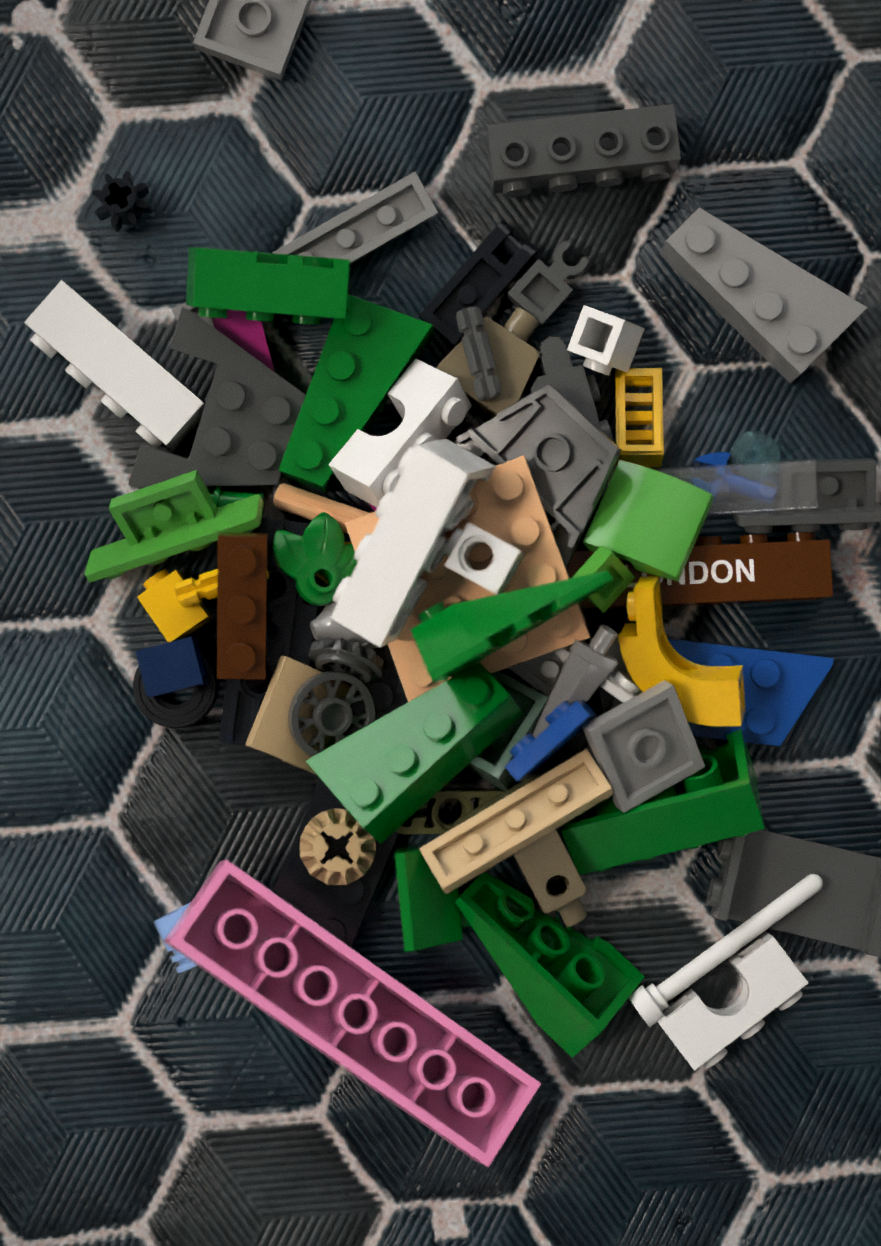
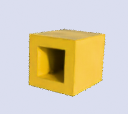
M164 569L143 583L146 591L138 595L137 598L169 643L187 638L214 618L203 602L190 607L181 606L175 593V584L186 580L183 573L177 570L169 574Z

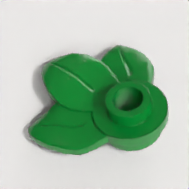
M323 512L309 523L303 533V537L283 530L276 531L274 535L273 550L276 563L283 573L295 579L296 588L300 596L308 603L317 606L332 603L339 584L345 577H351L358 563L354 559L355 551L353 545H344V534L339 523L328 513ZM314 574L323 575L328 582L327 587L318 586L314 580Z

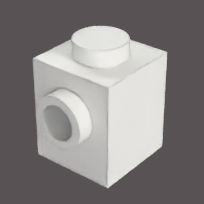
M584 305L567 350L586 357L583 364L586 368L608 376L612 367L628 373L645 328Z

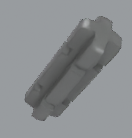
M479 307L462 309L457 312L456 320L459 332L464 333L462 344L470 375L475 376L473 386L476 398L479 401L497 398L501 395L502 389L498 375L493 373L496 370L487 331L482 330L485 323L481 309Z

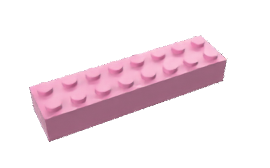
M228 860L218 863L163 941L471 1159L487 1167L490 1166L541 1085L536 1079Z

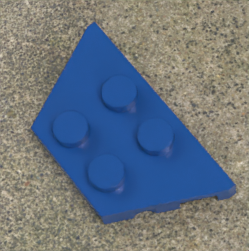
M668 639L681 656L696 664L704 666L743 665L746 711L742 725L721 727L688 722L693 736L727 740L725 735L741 729L747 743L781 746L833 666L834 659Z

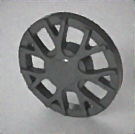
M339 671L323 672L308 679L295 693L289 708V729L299 748L313 757L324 750L325 735L335 736L336 744L346 738L343 733L348 730L351 723L359 730L375 721V704L368 688L357 678ZM341 680L352 684L343 700L335 697ZM324 682L327 697L318 701L313 688ZM356 690L359 691L360 695L354 696ZM363 700L365 713L353 715L349 705ZM302 702L314 705L311 717H299ZM361 719H365L363 726L358 723ZM314 724L318 732L306 743L301 733ZM316 743H318L317 750L312 748Z

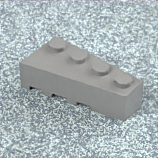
M698 208L665 241L660 255L790 384L868 308L701 208Z

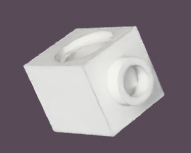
M468 522L464 531L457 528L450 537L444 550V554L449 556L444 566L495 594H502L525 553ZM488 544L493 551V561L485 570L475 571L469 563V554L476 545Z

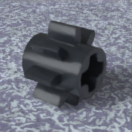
M126 171L122 178L115 179L109 174H105V181L107 183L103 186L102 191H92L95 199L103 203V206L97 208L95 214L100 221L106 220L111 216V226L115 232L119 233L122 225L130 224L135 229H140L138 220L142 213H152L150 205L141 200L150 192L145 183H140L134 187L130 171ZM121 195H124L129 203L123 209L119 207L116 201Z

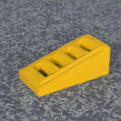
M615 368V444L621 449L615 463L616 467L619 460L647 468L662 466L664 456L662 368H629L628 373ZM625 387H652V393H625ZM625 406H652V411H625ZM626 425H652V430H626ZM626 444H652V445H626Z

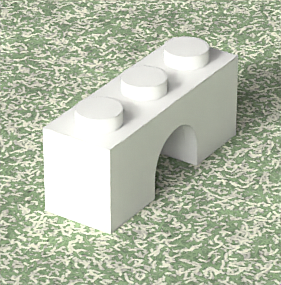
M418 359L411 363L387 393L403 420L399 427L383 436H371L357 429L329 463L330 468L346 491L375 507H378L388 491H394L401 477V474L397 473V468L405 452L410 447L415 448L420 443L446 439L452 430L463 421L466 413L472 407L457 378Z
M766 931L729 959L739 973L742 982L741 993L732 1005L722 1009L711 1008L705 1005L691 988L669 1005L670 1007L662 1012L664 1016L657 1021L694 1071L701 1065L704 1068L715 1065L727 1054L725 1048L739 1036L743 1040L751 1037L764 1026L765 1021L763 1018L777 1007L780 1011L787 1009L803 995L800 989L807 985L808 981L776 939Z

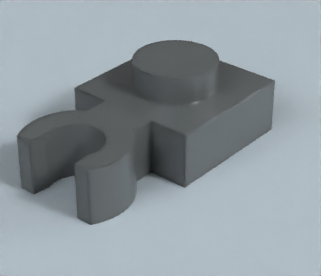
M564 241L557 246L554 251L552 265L549 268L538 259L507 293V298L517 307L533 315L539 321L538 326L541 328L572 295L573 289L565 281L581 276L588 265L589 260L586 257H583L575 266H568L563 262L562 256L567 253L571 245L568 241Z

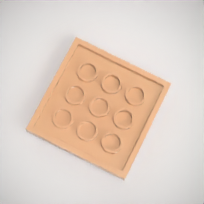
M523 455L497 465L487 482L479 478L469 494L471 500L475 502L465 520L462 519L455 529L452 531L448 530L445 537L450 539L457 528L464 531L469 522L524 552L525 555L504 593L570 579L526 457ZM376 511L345 522L355 552L362 539L367 534L372 535L380 519L376 517ZM488 544L476 545L469 554V563L475 571L485 570L493 561V551ZM446 554L431 573L424 571L421 578L427 581V587L397 639L388 644L408 702L447 681H432L411 632L412 628L421 623L418 615L442 601L446 607H449L452 604L497 595L444 566L449 558ZM579 603L479 661V663L492 674L570 646L574 643L575 639L584 641L591 638Z

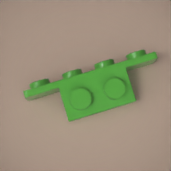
M197 470L113 498L110 502L109 511L126 539L92 550L84 574L89 582L103 578L115 579L123 575L127 570L145 564L157 565L165 561L169 556L187 550H202L212 542L218 541L219 533H250L261 524L264 502L261 496L256 494L217 508Z

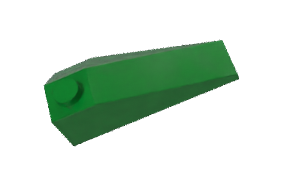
M483 872L455 901L537 1025L572 1058L603 1031L645 977L610 943L598 936L591 940L571 929L572 926L562 927L557 917L554 919L536 909L530 897L486 872Z

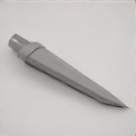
M601 625L590 644L575 639L534 729L533 736L535 738L549 726L545 718L565 700L571 705L576 701H585L586 703L607 675L613 672L618 661L607 654L618 635L613 629Z

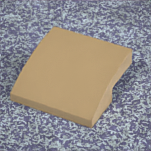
M280 656L245 745L317 775L306 762L312 756L299 748L291 735L288 714L291 701L301 685L311 677L323 672L287 656ZM341 681L335 697L343 700L351 686ZM324 682L313 688L318 701L327 697ZM302 702L299 717H311L314 705ZM313 724L305 729L301 735L306 743H308L317 734L318 730ZM325 735L324 750L335 744V736ZM316 743L312 748L317 750L318 743Z

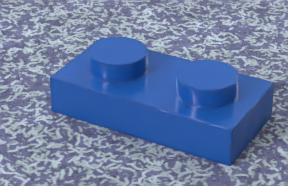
M565 700L545 718L549 726L535 738L532 733H529L509 751L514 758L505 768L516 781L526 780L582 729V725L590 722L597 715L585 701H576L571 705Z

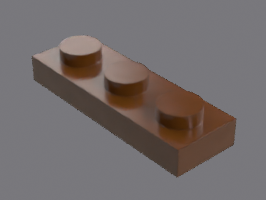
M218 534L217 679H266L268 534Z

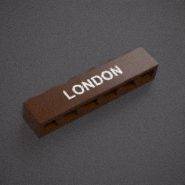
M815 532L787 534V542L770 543L768 534L740 536V544L722 545V537L719 536L698 537L679 581L660 577L662 607L819 600L833 597L830 540H816ZM579 543L567 569L570 579L594 553L593 551H581V543ZM619 559L635 578L608 609L627 608L628 592H634L640 577L656 575L635 570L631 562ZM587 599L579 602L581 610H599Z

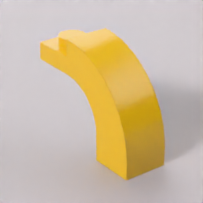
M640 577L634 592H628L627 596L629 621H636V623H626L618 636L623 661L636 685L644 692L664 680L672 684L688 722L706 726H741L746 711L743 665L704 666L691 662L681 656L670 644L665 634L660 577Z

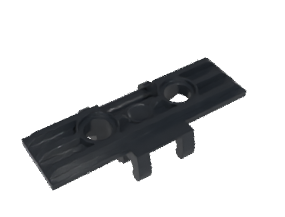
M261 518V524L250 533L268 534V573H280L286 580L284 594L277 599H267L266 667L274 674L280 656H287L315 669L316 666L308 658L314 639L310 622L317 618L322 612L323 607L304 604L305 600L300 596L296 588L295 579L279 569L273 550V539L276 531H288L303 537V533L309 523ZM217 652L216 659H211L210 661L211 669H217ZM227 679L219 742L243 745L247 742L266 694L253 692L248 686L247 679Z

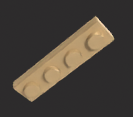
M586 749L422 846L419 850L444 893L447 894L612 796L613 789Z

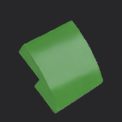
M619 460L583 543L589 551L593 552L600 545H603L612 551L618 559L631 562L635 570L678 582L712 506L714 497L711 493L673 476Z

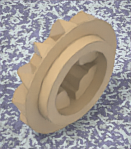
M330 809L319 813L309 821L300 837L301 860L311 876L327 885H348L356 881L368 871L375 857V838L346 809ZM323 831L335 839H339L342 835L346 836L350 831L353 833L349 838L350 842L346 846L349 857L353 860L352 863L339 855L329 859L326 863L322 861L329 849V845L325 841L326 838L321 834Z

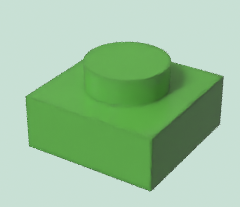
M600 545L572 578L603 571L610 572L615 582L586 598L594 607L605 613L634 580L635 576L612 551Z

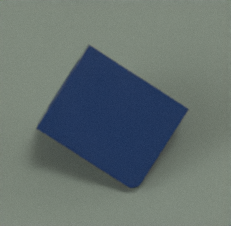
M188 637L135 651L145 692L148 697L209 684L197 638Z

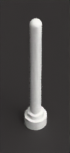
M817 874L806 876L655 987L652 983L647 988L641 985L629 996V1000L647 1025L651 1027L664 1016L662 1012L670 1007L667 1002L819 892L823 887L822 878Z

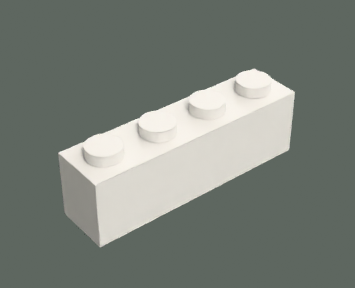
M62 280L24 322L35 332L30 339L31 342L51 359L58 352L71 364L65 371L86 389L92 382L105 393L100 401L120 419L127 413L136 419L141 425L135 432L154 448L158 449L163 443L173 452L201 420L205 404Z

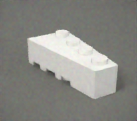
M448 439L420 443L415 448L410 447L398 465L397 473L401 474V477L394 491H388L377 507L375 515L380 519L372 535L367 534L356 549L354 559L358 563L351 577H345L334 594L333 601L337 605L330 618L378 647L395 641L427 587V581L421 578L424 571L431 573L439 562L442 561L445 556V547L449 541L445 537L448 530L452 531L462 519L465 520L475 504L471 500V496H469L472 488L479 478L487 482L496 466Z

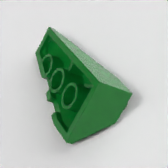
M603 571L460 602L446 607L442 601L420 613L418 618L421 623L412 628L411 632L432 681H444L454 677L615 581L610 572Z

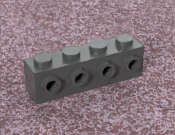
M674 104L487 125L486 142L492 193L503 192L505 197L525 196L531 193V189L549 187L551 192H566L577 188L578 183L595 181L598 187H610L623 183V178L642 176V180L645 182L660 181L670 177V173L676 172L681 160Z

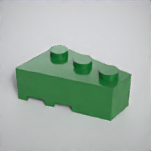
M189 247L186 305L199 307L198 316L210 318H227L228 310L246 311V320L273 322L275 313L293 315L292 323L321 325V317L346 319L350 259Z

